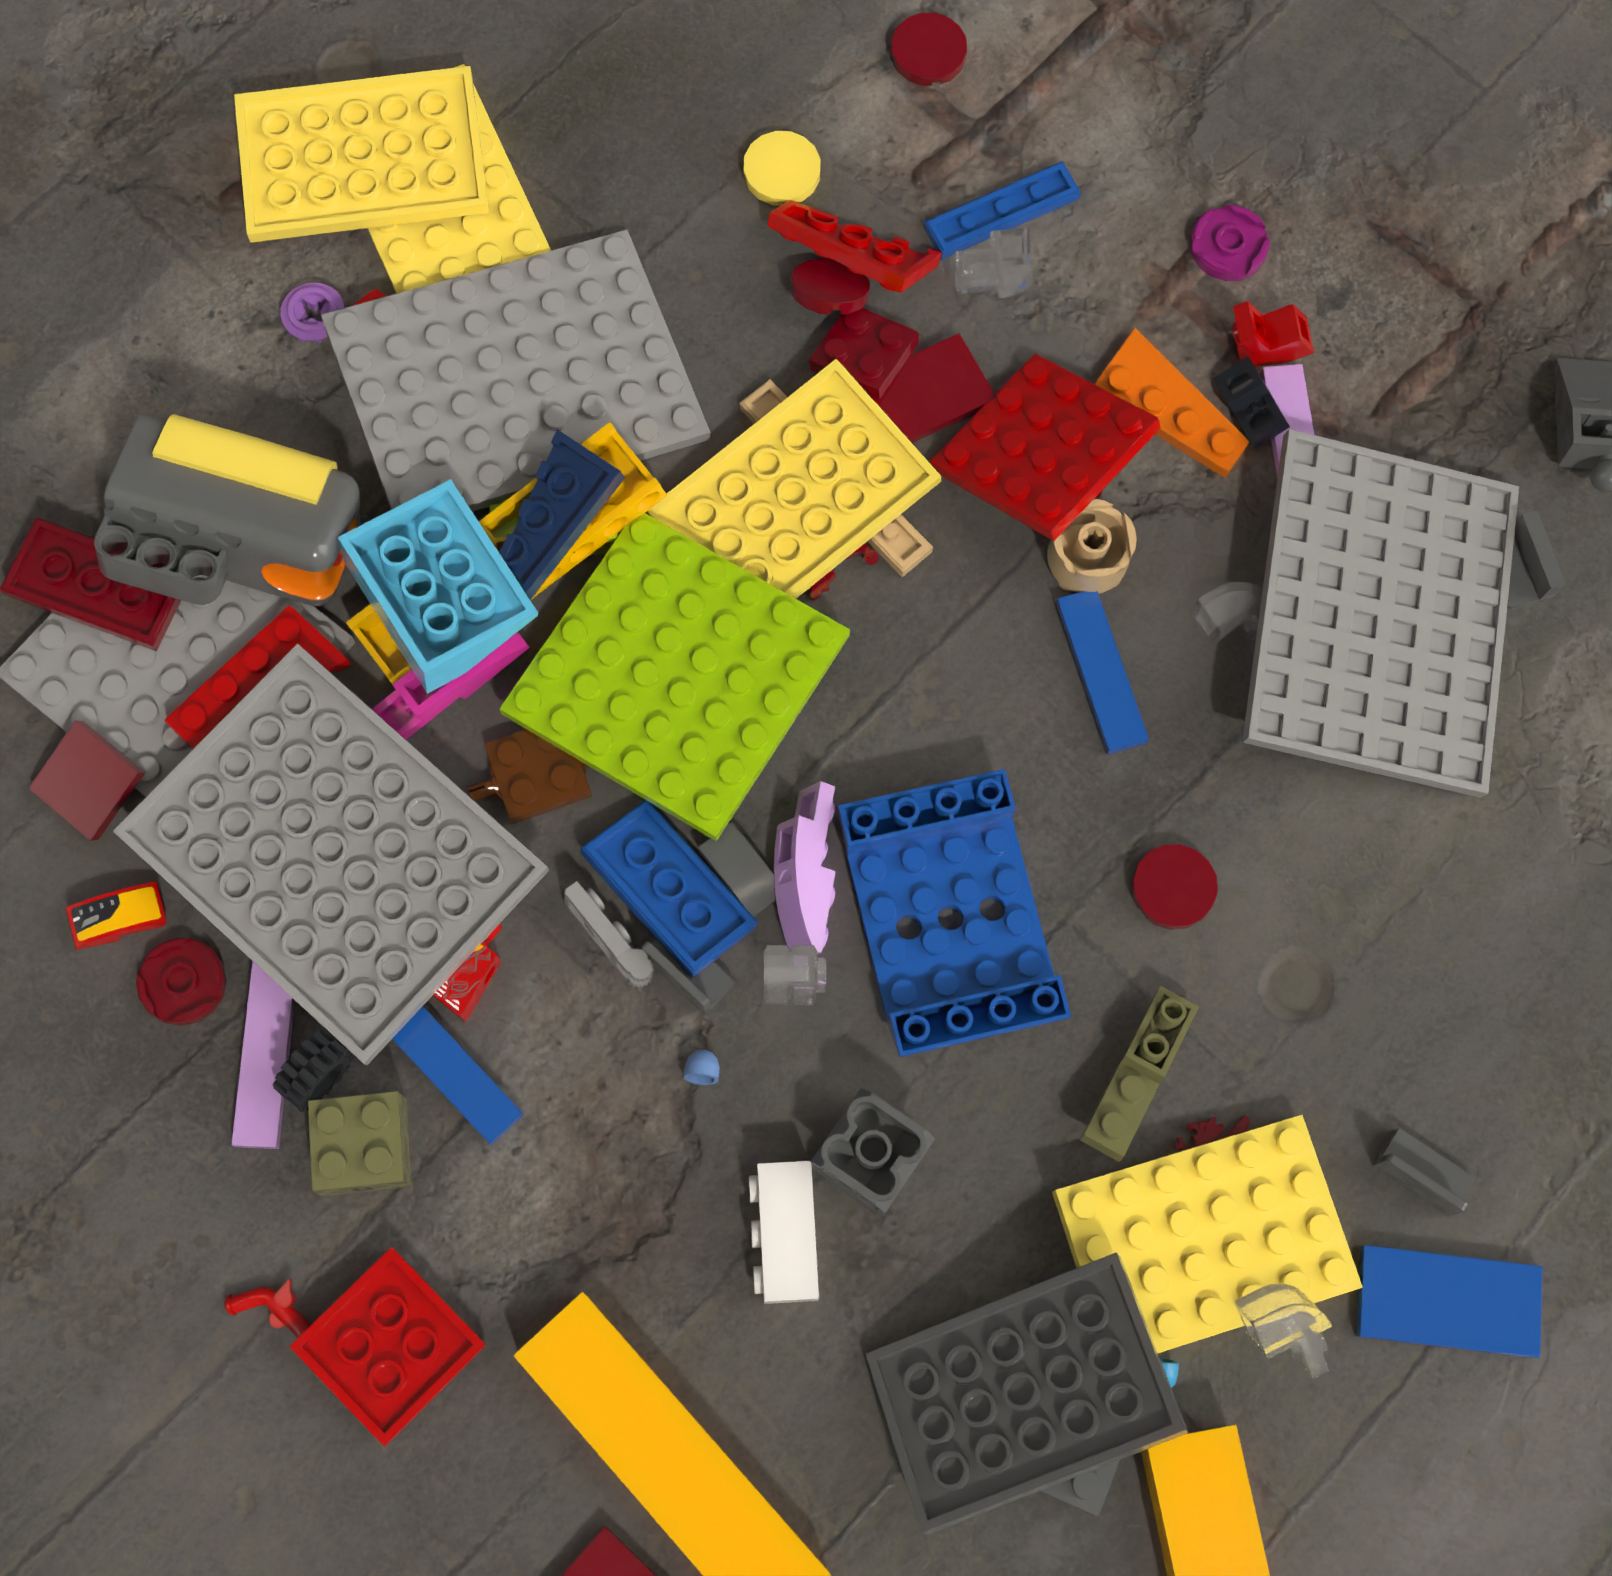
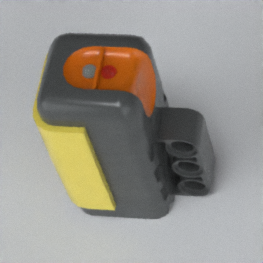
M141 413L132 428L106 486L104 494L105 516L95 536L94 546L100 572L105 577L189 603L205 605L215 601L220 595L225 581H230L307 605L322 606L329 603L335 596L346 568L338 537L360 526V490L353 476L337 470V463L335 461L172 414L166 420ZM115 551L123 552L119 555H110V553ZM157 563L166 564L163 567H151ZM199 575L207 576V578L202 580L193 579Z

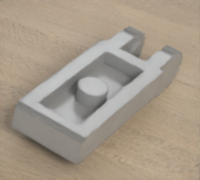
M578 881L565 889L564 905L626 981H629V985L631 984L633 988L637 987V989H643L644 986H648V983H651L650 979H652V972L654 971L651 960H648V955L643 950L632 949L628 945L631 942L629 934L618 921L611 924L603 914L602 910L605 907L599 896L591 888L584 890Z

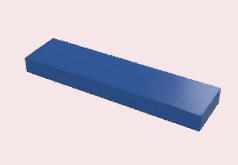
M1061 161L924 221V230L935 250L942 252V260L1072 203L1080 198L1081 191L1065 164Z
M1083 591L1057 598L1056 607L1107 755L1147 744L1149 738L1098 591Z
M423 1006L392 1038L491 1146L524 1116L519 1108Z

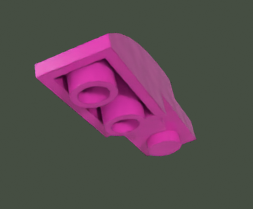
M517 632L468 672L428 694L413 670H411L393 684L396 690L372 710L407 740L459 697L467 699L530 648V646L520 633Z

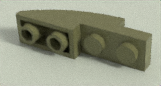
M1162 986L1158 988L1108 1081L1080 1141L1118 1162L1123 1159L1159 1084L1165 1078L1199 1006Z

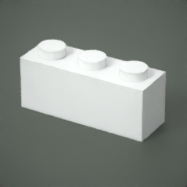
M811 1162L757 1164L758 1175H749L750 1203L759 1202L760 1220L751 1221L752 1248H761L762 1266H753L755 1294H764V1304L818 1301L819 1290Z

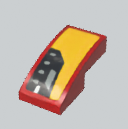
M156 881L109 892L65 908L75 950L120 941L122 935L165 927L167 922Z

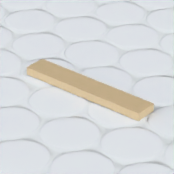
M769 379L740 402V410L755 424L784 401L787 396ZM902 514L867 541L901 577L905 576L924 560L933 550V546Z

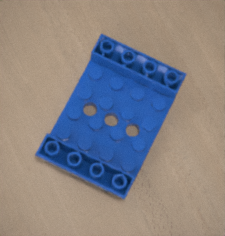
M1005 769L838 805L846 859L886 1022L899 1058L1071 1018L1061 975L1054 976L1014 827L1012 817L1016 807ZM992 899L1000 903L1003 908V916L995 921L985 919L979 909L983 901ZM944 909L956 910L962 918V925L955 930H947L940 925L938 914ZM904 918H911L919 924L921 933L914 939H904L896 930L897 923Z

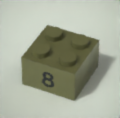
M395 1091L308 1101L313 1192L323 1197L412 1187L406 1098Z

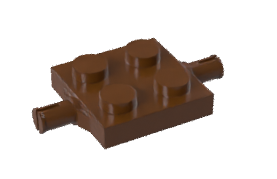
M527 729L484 743L491 763V778L467 785L473 801L497 794L506 807L511 824L592 797L586 779V764Z

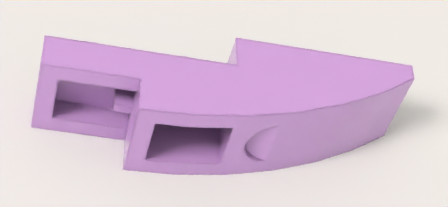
M822 781L799 791L795 817L778 824L775 840L774 882L778 914L792 958L797 960L822 953V949L828 939L826 924L829 908L835 898L833 884L836 871L821 866L828 851L826 836L828 824L835 811L833 803L835 786Z

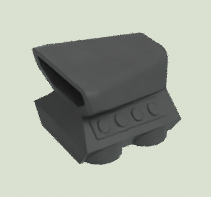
M860 1088L810 1162L812 1169L875 1214L883 1217L935 1138L925 1128L874 1093Z

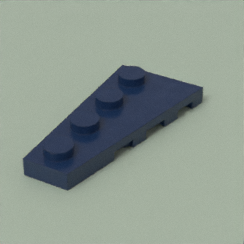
M558 429L551 441L553 448L547 461L541 462L535 475L537 482L528 500L524 499L519 509L518 515L520 518L513 533L507 535L499 552L530 600L625 479L620 470Z

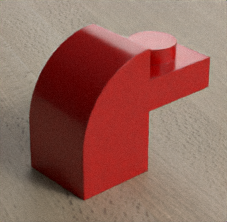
M1249 301L1233 306L1236 322H1233L1231 327L1237 343L1240 361L1249 356L1255 367L1278 365L1314 353L1308 318L1294 304L1266 314H1262Z

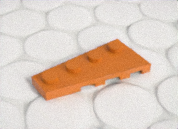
M1134 328L1095 383V385L1158 417L1161 429L1155 435L1225 479L1250 442L1136 328Z

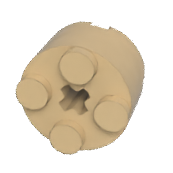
M1094 499L1055 541L1050 539L1047 560L1049 568L1059 586L1068 592L1098 591V594L1116 587L1124 577L1136 548L1135 527L1125 513L1123 515L1113 508V504L1105 500Z

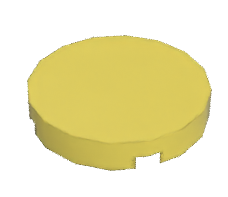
M773 131L761 135L750 144L744 156L743 173L745 182L751 193L759 200L770 205L781 206L789 200L800 203L814 192L820 181L821 159L815 146L804 136L792 131Z

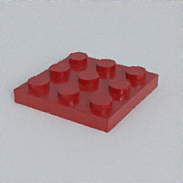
M391 1247L289 1347L367 1430L386 1447L487 1345Z

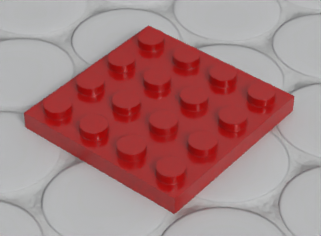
M1035 353L995 394L996 397L986 403L933 457L930 464L945 479L1055 541L1161 427L1158 417Z

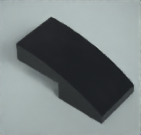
M1249 356L1214 377L1227 404L1234 412L1248 440L1255 449L1290 428Z

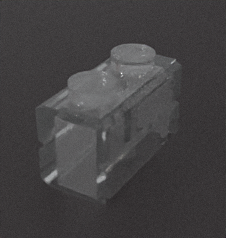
M767 945L764 950V1001L767 1006L787 1005L788 1001H791L793 1005H813L814 1001H816L817 993H825L826 958H817V949L814 945H794L792 950H789L787 945Z

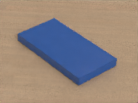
M644 800L581 847V855L691 978H694L757 928L758 921L647 800Z
M1368 1245L1360 1246L1359 1278L1363 1287L1358 1289L1356 1337L1540 1358L1543 1266Z

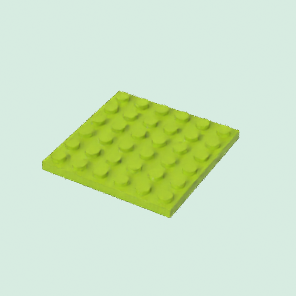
M644 513L624 527L500 707L501 715L717 842L849 638L850 629Z

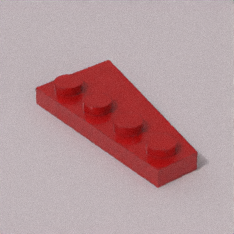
M792 200L771 211L767 227L779 232L783 238L797 241L813 249L817 255L831 258L845 265L849 271L865 275L879 282L883 288L902 293L937 268L942 252L930 248L927 250L926 255L909 249L910 241L896 236L892 242L872 236L873 228L861 224L839 225L838 216Z
M288 605L165 718L164 721L180 738L194 749L297 644L330 673L335 670L337 672L350 666V662L291 605Z

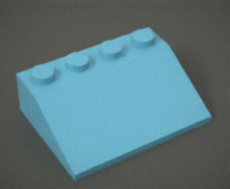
M451 479L338 537L344 563L427 694L468 672L538 616V611Z

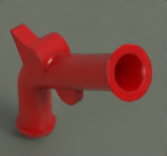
M289 1279L278 1291L268 1287H258L236 1295L229 1294L224 1301L226 1312L232 1316H237L239 1312L261 1305L266 1306L272 1312L269 1316L271 1326L274 1328L286 1326L297 1338L311 1326L293 1307L296 1303V1295L292 1291V1279Z

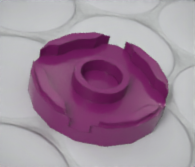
M1224 205L1222 209L1214 210L1213 208L1206 211L1197 220L1190 239L1191 255L1198 267L1209 276L1223 281H1239L1254 275L1264 264L1270 247V239L1267 236L1266 226L1262 219L1252 211L1236 205Z

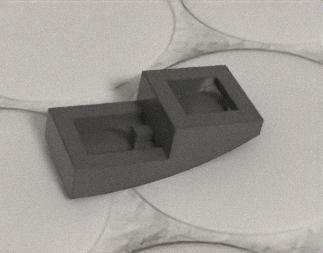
M732 822L728 823L717 842L709 837L696 847L717 877L727 885L732 894L753 917L776 900L774 874Z

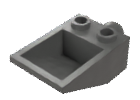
M1556 358L1554 361L1558 467L1592 469L1590 473L1592 485L1601 492H1612V362Z

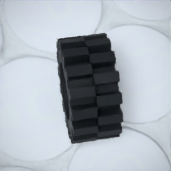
M324 1027L320 1032L316 1031L313 1033L310 1040L306 1039L301 1043V1048L298 1051L295 1050L290 1055L292 1058L282 1065L281 1069L283 1070L277 1073L273 1087L297 1110L304 1112L308 1110V1101L321 1100L325 1093L327 1095L333 1089L332 1086L335 1083H339L343 1078L341 1075L348 1071L351 1066L350 1063L354 1061L355 1056Z

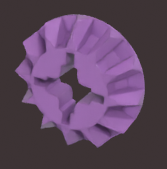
M306 283L294 288L285 297L280 310L281 320L289 335L298 338L303 344L306 341H316L321 344L322 339L327 337L323 323L313 318L308 319L304 306L306 305L315 312L320 310L322 315L343 309L345 305L339 293L332 287L322 283Z

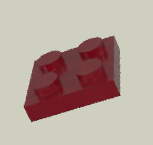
M864 308L851 314H841L809 359L810 370L819 373L837 359L868 395L880 400L918 345L919 332Z

